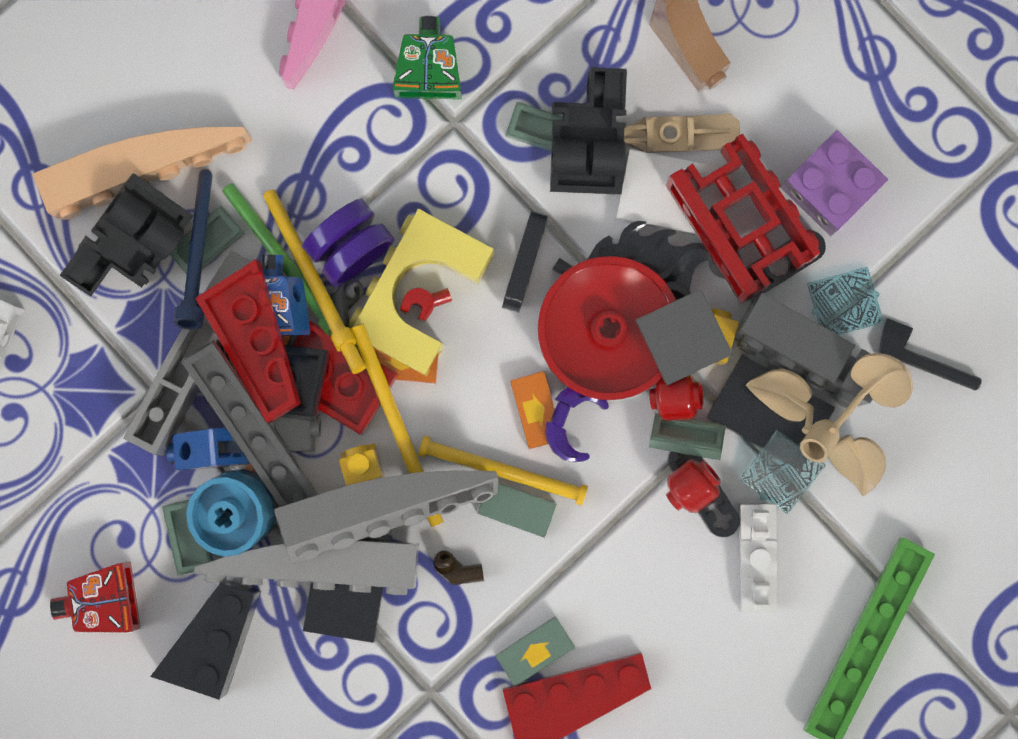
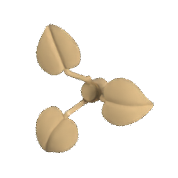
M872 353L865 355L857 360L851 371L852 379L863 389L835 422L824 419L812 425L814 407L807 403L812 396V392L804 379L796 373L786 369H774L751 379L746 386L759 400L783 418L791 421H802L806 417V423L802 429L806 436L800 443L802 454L810 461L817 463L824 462L829 457L832 465L856 486L862 496L872 491L880 482L886 469V456L880 446L869 438L859 437L854 440L851 435L840 437L839 428L868 393L878 404L895 408L905 404L913 391L911 373L904 363L886 354Z

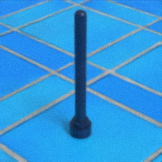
M202 169L198 174L184 300L180 301L179 306L175 308L173 321L177 327L189 330L202 328L204 313L195 298L199 296L213 178L212 172L209 169Z

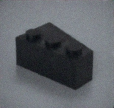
M228 580L225 583H220L150 677L218 700L227 695L262 591Z

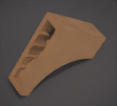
M656 0L649 26L698 92L706 86L709 89H713L727 78L725 72L731 62L710 31L698 0Z

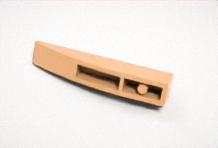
M201 127L169 130L104 145L35 172L32 175L47 213L57 219L68 220L79 216L82 213L81 209L91 205L101 207L110 204L132 173L147 183L159 178L161 181L170 180L180 175L181 169L191 165L194 168L205 166L213 161L212 157L226 152L227 155L238 153L246 148V143L253 140L245 127Z

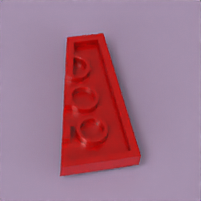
M255 259L195 299L264 420L271 423L300 405L301 402L260 261Z
M640 652L521 683L517 686L503 688V694L515 739H562L651 690L643 655Z

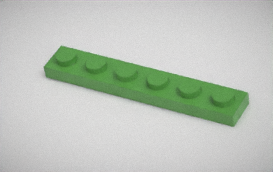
M899 537L803 728L805 732L818 739H843L935 556L934 553L903 537Z

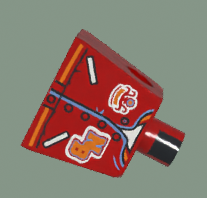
M131 561L118 563L67 581L68 596L52 598L50 600L52 618L57 620L71 617L74 632L127 633L141 629Z

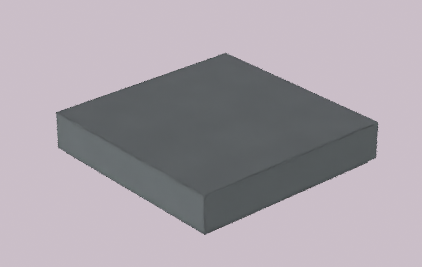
M702 289L635 320L666 386L733 355Z

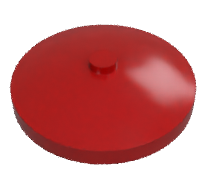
M605 256L578 263L564 272L554 282L541 305L538 317V341L544 360L553 374L564 385L583 396L599 400H619L638 395L655 385L662 376L635 320L676 301L668 285L658 274L634 260Z

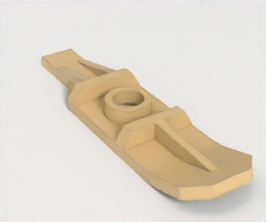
M731 113L699 116L644 117L633 125L624 128L625 144L647 153L721 150L723 145L728 142L731 143L740 135V121ZM667 127H673L677 135L673 139H667L663 134V130Z

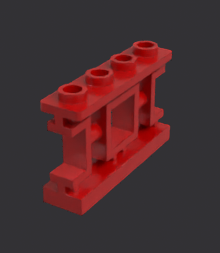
M744 134L737 136L731 143L728 142L723 145L720 153L726 160V165L702 178L692 163L685 170L681 168L671 174L665 185L741 304L770 285L769 280L762 271L763 269L788 256L796 270H798L805 264L815 260L820 254L818 249L819 242L810 229L806 230L798 219L800 214L796 205L790 199H785L779 190L780 182L772 170H766L760 160L761 153L757 145L752 140L748 141ZM743 165L753 182L736 190L728 175ZM715 183L724 199L712 205L710 210H708L698 193ZM749 196L766 224L741 238L724 210ZM781 224L792 242L775 251L766 234L775 230ZM753 243L763 259L751 265L747 270L736 252Z

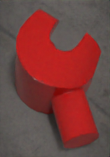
M414 288L405 294L399 310L407 314L412 305H418L421 309L418 320L426 322L434 307L452 302V298L448 288L434 293H430L423 288Z

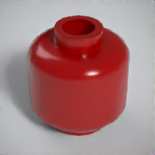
M692 375L686 376L667 386L663 378H661L656 383V388L650 389L649 392L651 409L658 410L659 416L664 421L690 420L697 415L698 410L703 409L702 384L700 381H695Z
M688 460L667 477V486L670 491L666 493V496L678 511L684 508L690 513H698L718 498L720 493L718 485L721 484V479L705 460L701 462Z

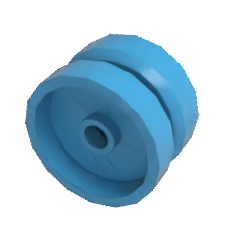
M245 469L228 470L198 486L192 494L186 512L188 529L195 541L206 551L220 556L239 555L270 534L276 526L277 520L274 509L279 508L278 503L256 472Z

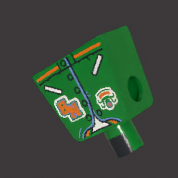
M421 16L419 18V34L403 35L393 82L395 98L462 100L454 38L451 35H440L439 17Z

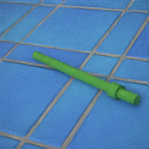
M233 183L227 185L222 190L223 194L270 255H283L284 274L287 277L302 278L306 303L319 318L318 324L327 336L332 335L301 271Z

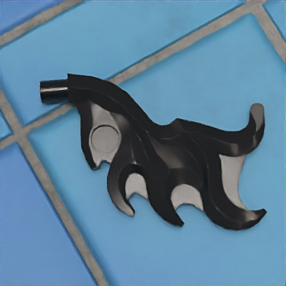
M636 221L624 228L618 244H613V238L610 236L603 238L596 244L588 259L615 256L639 262L653 270L664 280L676 300L691 294L692 275L697 265L706 260L716 265L702 243H690L684 246L671 245L668 242V237L676 234V230L664 229L649 236H640L638 229L646 226V221ZM559 258L552 270L562 275L573 266Z

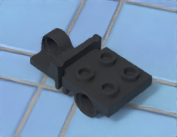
M591 67L587 77V103H553L552 114H563L562 120H553L550 192L622 194V177L624 176L626 162V144L624 141L626 123L616 122V116H626L627 112L625 110L627 69Z
M132 173L92 228L91 232L98 236V239L93 241L85 236L79 244L76 253L61 272L60 277L91 297L110 269L113 268L142 288L144 284L147 285L149 282L147 277L142 274L146 269L154 275L157 271L156 267L162 259H166L176 248L184 234L185 227L194 215Z

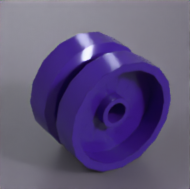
M356 199L330 215L309 234L301 246L314 263L326 261L322 273L334 288L341 286L362 273L379 259L395 240L383 223L371 225L375 214L363 199Z

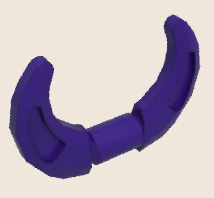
M567 387L555 398L559 403L556 405L551 421L546 422L545 436L553 453L562 460L582 462L588 460L590 455L578 452L572 448L568 442L566 430L562 428L569 411L584 401L593 402L603 410L608 409L609 405L607 400L586 397Z

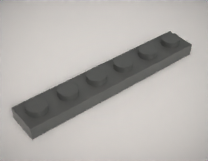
M215 340L183 358L181 363L279 506L282 507L319 495L271 423L264 420L246 386Z

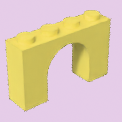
M418 209L414 216L409 214L400 230V233L403 234L397 247L392 245L383 260V264L386 265L384 272L380 278L376 276L373 278L366 291V295L369 296L367 303L363 309L359 307L356 309L348 326L352 328L364 323L373 348L427 377L432 362L437 353L439 357L444 345L406 324L400 318L396 309L395 295L401 279L410 270L418 266L435 264L448 268L478 285L495 253L494 249Z

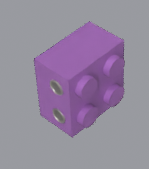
M836 130L780 188L831 237L889 179L848 139Z

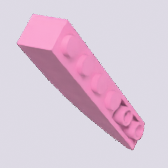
M295 0V8L299 9L296 22H290L287 33V42L291 44L288 56H282L279 66V76H283L282 80L287 88L294 90L310 68L333 30L346 0Z

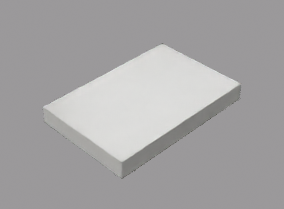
M630 149L616 220L629 223L646 221V226L676 230V232L697 236L665 185L671 174L681 168L685 170L692 163L702 178L720 167ZM731 173L730 175H728V178H729V180H730L731 182H732L733 173ZM715 183L698 193L708 210H710L712 205L724 199Z

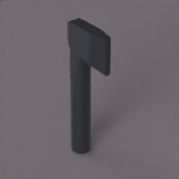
M886 318L878 353L890 355L904 364L969 389L978 390L982 383L980 377L905 349L913 328Z

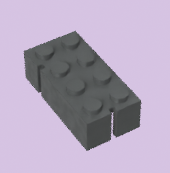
M761 293L751 301L738 324L734 338L738 341L736 346L752 356L760 353L769 358L767 364L774 369H786L796 373L804 379L810 389L818 391L819 388L826 390L832 394L830 399L833 402L847 408L863 389L852 379V368L857 360L871 353L861 349L857 357H853L851 353L856 346L855 344L764 293ZM869 393L862 399L858 406L871 403L873 399L871 398Z

